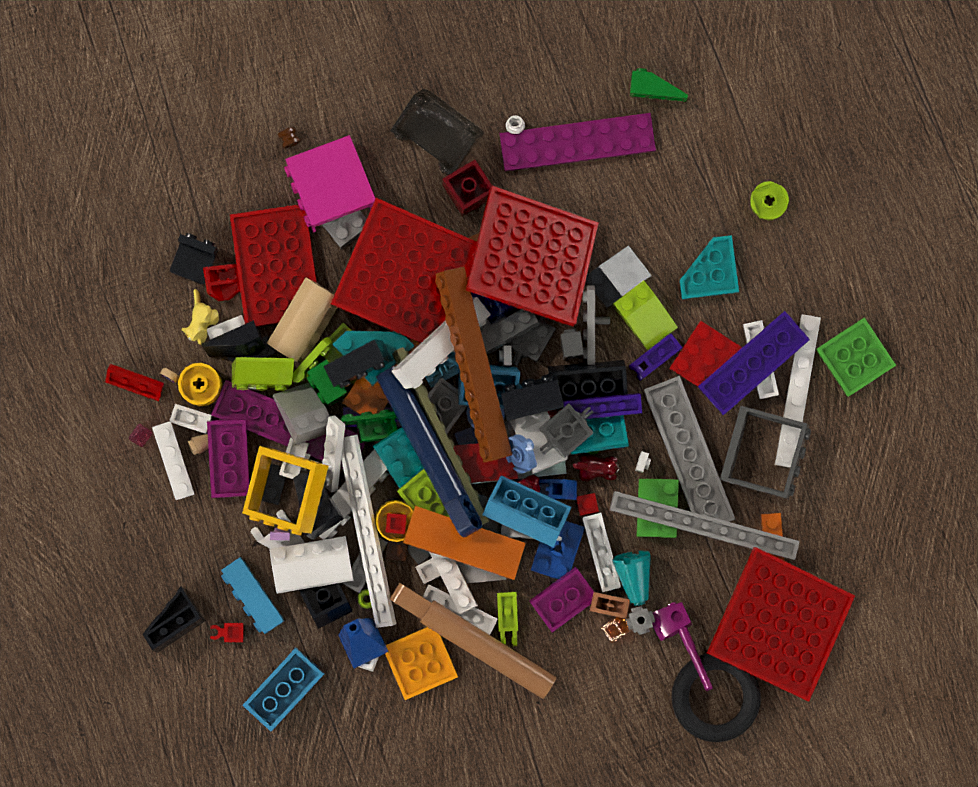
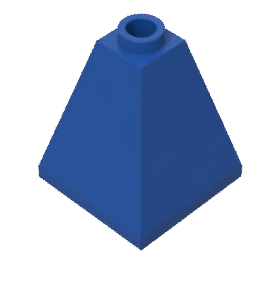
M373 618L356 619L344 625L338 635L354 669L388 652Z

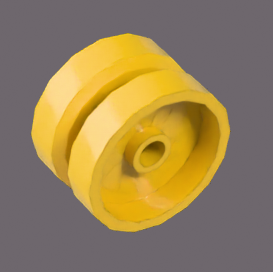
M194 363L187 366L180 374L178 380V388L182 397L192 405L199 407L209 406L216 402L223 387L219 373L210 365L204 363ZM203 382L204 386H201L199 389L198 383Z

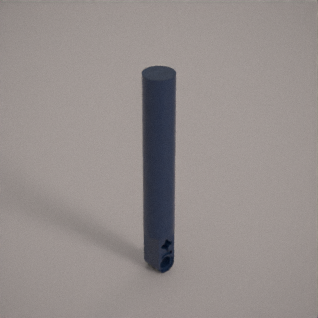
M396 366L389 368L379 374L376 379L457 532L462 537H468L482 527V521L412 389H405L392 373Z

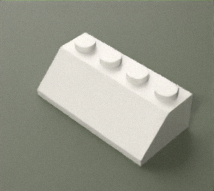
M346 536L269 549L277 594L353 581Z

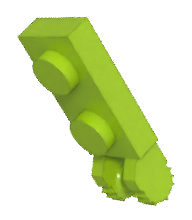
M329 337L324 338L298 366L292 376L293 382L303 381L309 375L307 371L319 364L317 361L321 355L324 357L331 350L329 346L333 343Z
M516 592L497 593L498 624L501 642L506 645L505 631H512V644L517 646Z

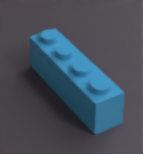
M239 557L221 570L223 572V575H221L222 579L227 585L231 584L234 589L232 593L237 601L242 600L245 605L242 607L248 617L252 615L256 621L253 624L259 633L263 631L264 634H267L285 621L242 557Z

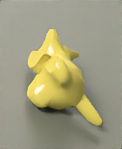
M194 289L195 306L192 311V321L189 327L182 328L181 330L185 332L190 341L197 340L198 344L202 345L207 338V327L218 323L219 313L217 310L211 309L209 305L201 303L200 293L197 289Z

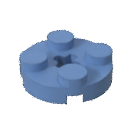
M519 434L509 437L512 455L507 456L506 459L509 463H513L515 466L513 469L523 474L535 468L537 461L533 451L534 444L532 440L526 439Z

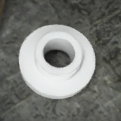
M511 116L506 122V129L512 134L521 133L525 128V123L519 116Z

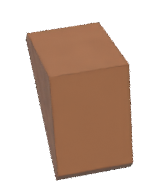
M594 592L590 611L626 619L630 600Z

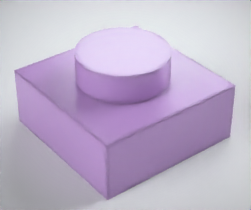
M274 528V531L270 532V540H290V531Z

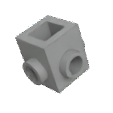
M642 606L632 608V613H629V618L626 619L629 630L632 629L634 633L638 632L639 635L650 632L649 628L653 627L652 623L655 622L652 611L648 612L647 608L643 609ZM639 617L644 618L643 624L637 622Z

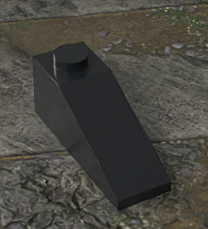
M254 320L202 343V347L209 357L247 356L266 348L261 332Z

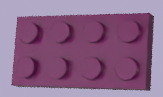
M246 419L207 421L211 498L247 496L249 469Z

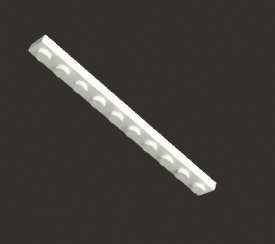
M358 435L347 436L343 440L341 460L376 628L393 626L396 624L392 601L390 600L391 596Z

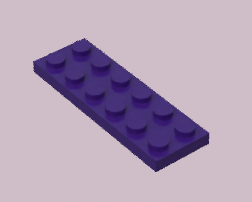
M784 311L702 382L698 388L716 409L724 415L810 339Z

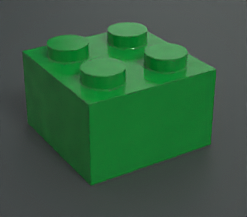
M326 359L307 371L309 374L307 380L313 389L317 387L319 390L317 396L322 404H328L331 407L345 398L348 392L345 388L333 387L324 368L325 365L329 364Z

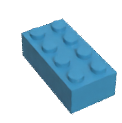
M500 476L482 515L554 547L572 507L504 476Z
M296 647L249 697L243 706L271 732L325 673Z

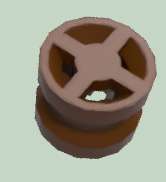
M295 127L287 128L278 133L279 138L283 141L282 146L284 149L301 142L300 138L296 136Z

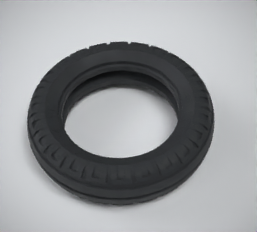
M709 654L700 655L699 658L706 672L710 670H723L732 674L738 680L743 691L742 707L731 721L720 725L707 724L697 718L690 707L689 692L699 674L691 660L680 670L673 684L672 706L674 713L683 728L701 740L709 742L732 740L748 730L758 715L761 703L759 683L755 676Z

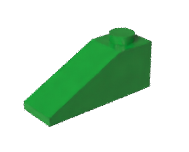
M637 68L636 71H632L630 97L687 101L688 94L654 73L647 72V69Z

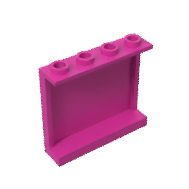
M350 135L285 159L287 164L284 167L287 177H292L293 183H290L294 194L298 193L300 197L297 200L301 211L305 210L306 216H304L307 227L311 226L313 232H316V226L367 207L371 210L375 196Z

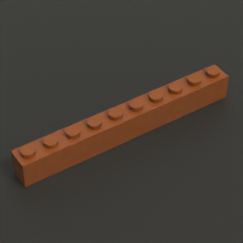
M460 267L435 274L436 285L439 288L441 304L445 310V320L449 326L451 343L454 345L455 359L459 365L460 379L464 384L465 398L468 401L470 417L474 423V433L478 439L480 456L483 458V462L511 456L512 451L471 292L465 290L468 281L465 268Z

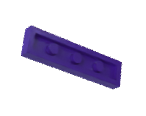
M640 393L563 401L564 406L569 403L579 413L590 407L589 411L593 410L594 413L586 419L642 413Z

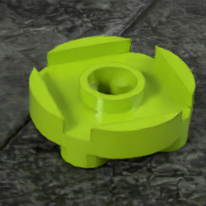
M771 181L759 184L752 192L750 198L752 211L763 220H774L782 216L789 202L788 193L785 188ZM766 196L774 198L775 201L772 202V206L764 203Z

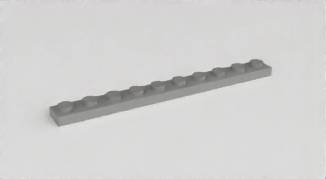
M616 491L613 493L609 509L617 513L750 549L757 547L769 554L795 560L800 542Z

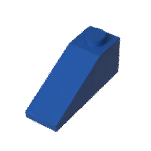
M539 479L541 494L555 500H577L576 480Z

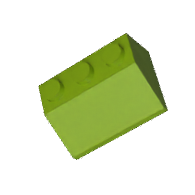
M236 357L232 363V387H237V390H248V387H256V390L259 391L267 390V388L285 391L292 385L294 358Z

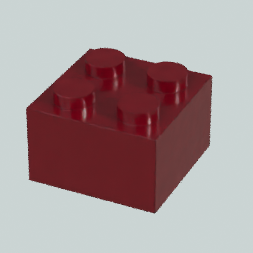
M476 160L471 161L442 180L443 188L462 217L485 204L492 184Z

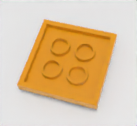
M428 627L386 645L388 652L385 655L404 700L458 678L441 636Z

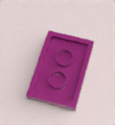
M575 567L529 602L550 631L554 632L591 604L594 591Z

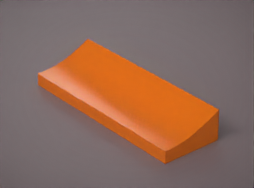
M418 506L414 508L403 540L404 544L511 580H515L526 544L480 528L468 537H462L457 532L450 517Z

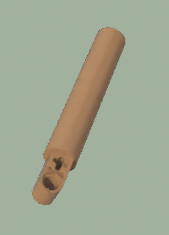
M399 583L390 597L391 601L420 618V623L538 697L544 699L553 686L556 676L435 600L430 602Z

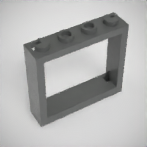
M740 406L720 480L789 500V497L794 495L796 485L793 484L795 477L798 478L801 466H798L800 458L803 459L805 456V440H809L811 435L810 425ZM749 415L801 429L784 492L732 478Z

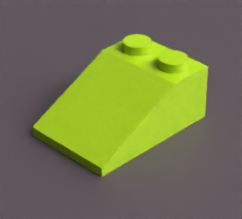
M644 280L613 304L614 309L647 351L678 328Z

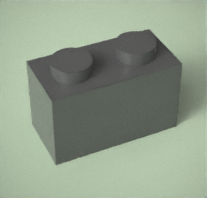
M576 329L564 330V334L560 336L563 360L582 358L583 347L580 331L576 332Z

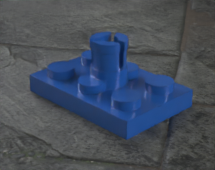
M565 521L559 534L562 537V541H556L554 547L539 542L531 571L555 579H560L571 571L585 527Z

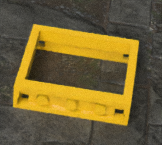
M259 446L242 513L249 515V519L260 522V520H264L263 524L274 526L276 524L280 530L289 531L291 529V533L301 536L302 532L311 534L329 466L273 448ZM272 458L310 470L296 524L259 512Z

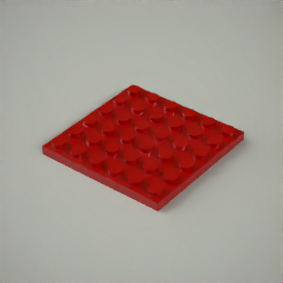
M492 186L489 191L465 290L574 327L577 322L599 223Z
M375 198L331 301V305L422 343L445 321L446 317L444 307L441 304L440 291L436 285L435 274L464 267L468 278L477 241Z
M753 547L707 654L809 702L855 595L757 547Z

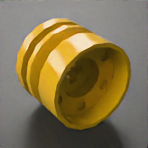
M387 501L376 512L375 522L377 530L382 537L389 541H403L405 534L385 532L387 513L407 515L406 534L413 510L402 501Z

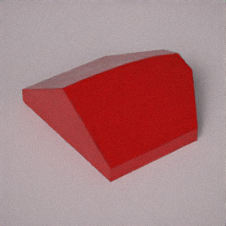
M237 264L203 268L207 294L218 302L230 300L240 292Z

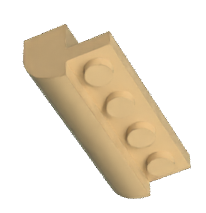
M305 278L267 344L288 358H294V361L302 363L312 352L338 308L331 305L335 293L327 290L317 282Z

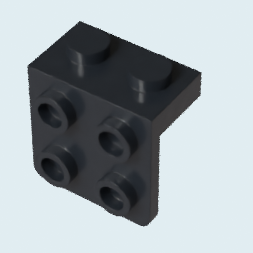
M186 233V235L180 234L178 238L180 244L170 267V272L199 284H205L203 268L213 266L218 249L214 246L215 243L204 239L201 242L196 240L197 236Z

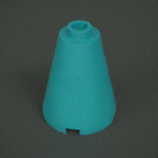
M641 550L638 551L639 554L626 552L612 559L630 603H634L635 606L643 605L649 599L651 560L649 551Z

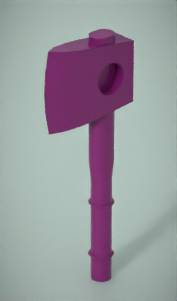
M676 602L667 605V607L653 612L655 622L652 625L657 636L663 641L679 633L699 674L701 683H703L706 691L711 690L713 687L709 680L710 678H708L687 629L692 626V623L683 603L676 604Z

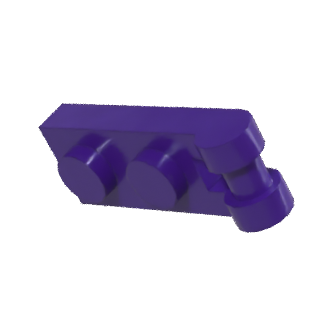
M670 333L631 363L629 368L636 372L637 378L641 381L680 351L682 346ZM645 362L648 368L643 370L640 364Z

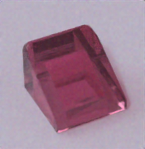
M139 423L128 438L133 443L143 447L151 437L152 431Z

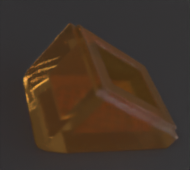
M615 617L601 627L611 643L630 631L625 620L620 617Z

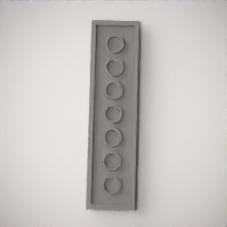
M680 376L644 389L690 511L727 522L735 520Z

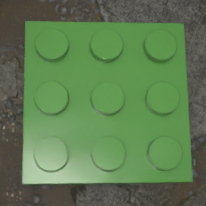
M865 318L816 349L847 397L896 366Z

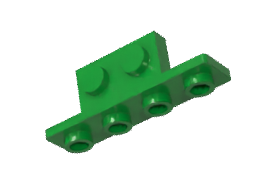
M389 409L382 410L378 414H372V412L361 413V416L347 414L343 415L340 419L345 426L356 425L359 443L380 441L397 431L395 422L397 417Z

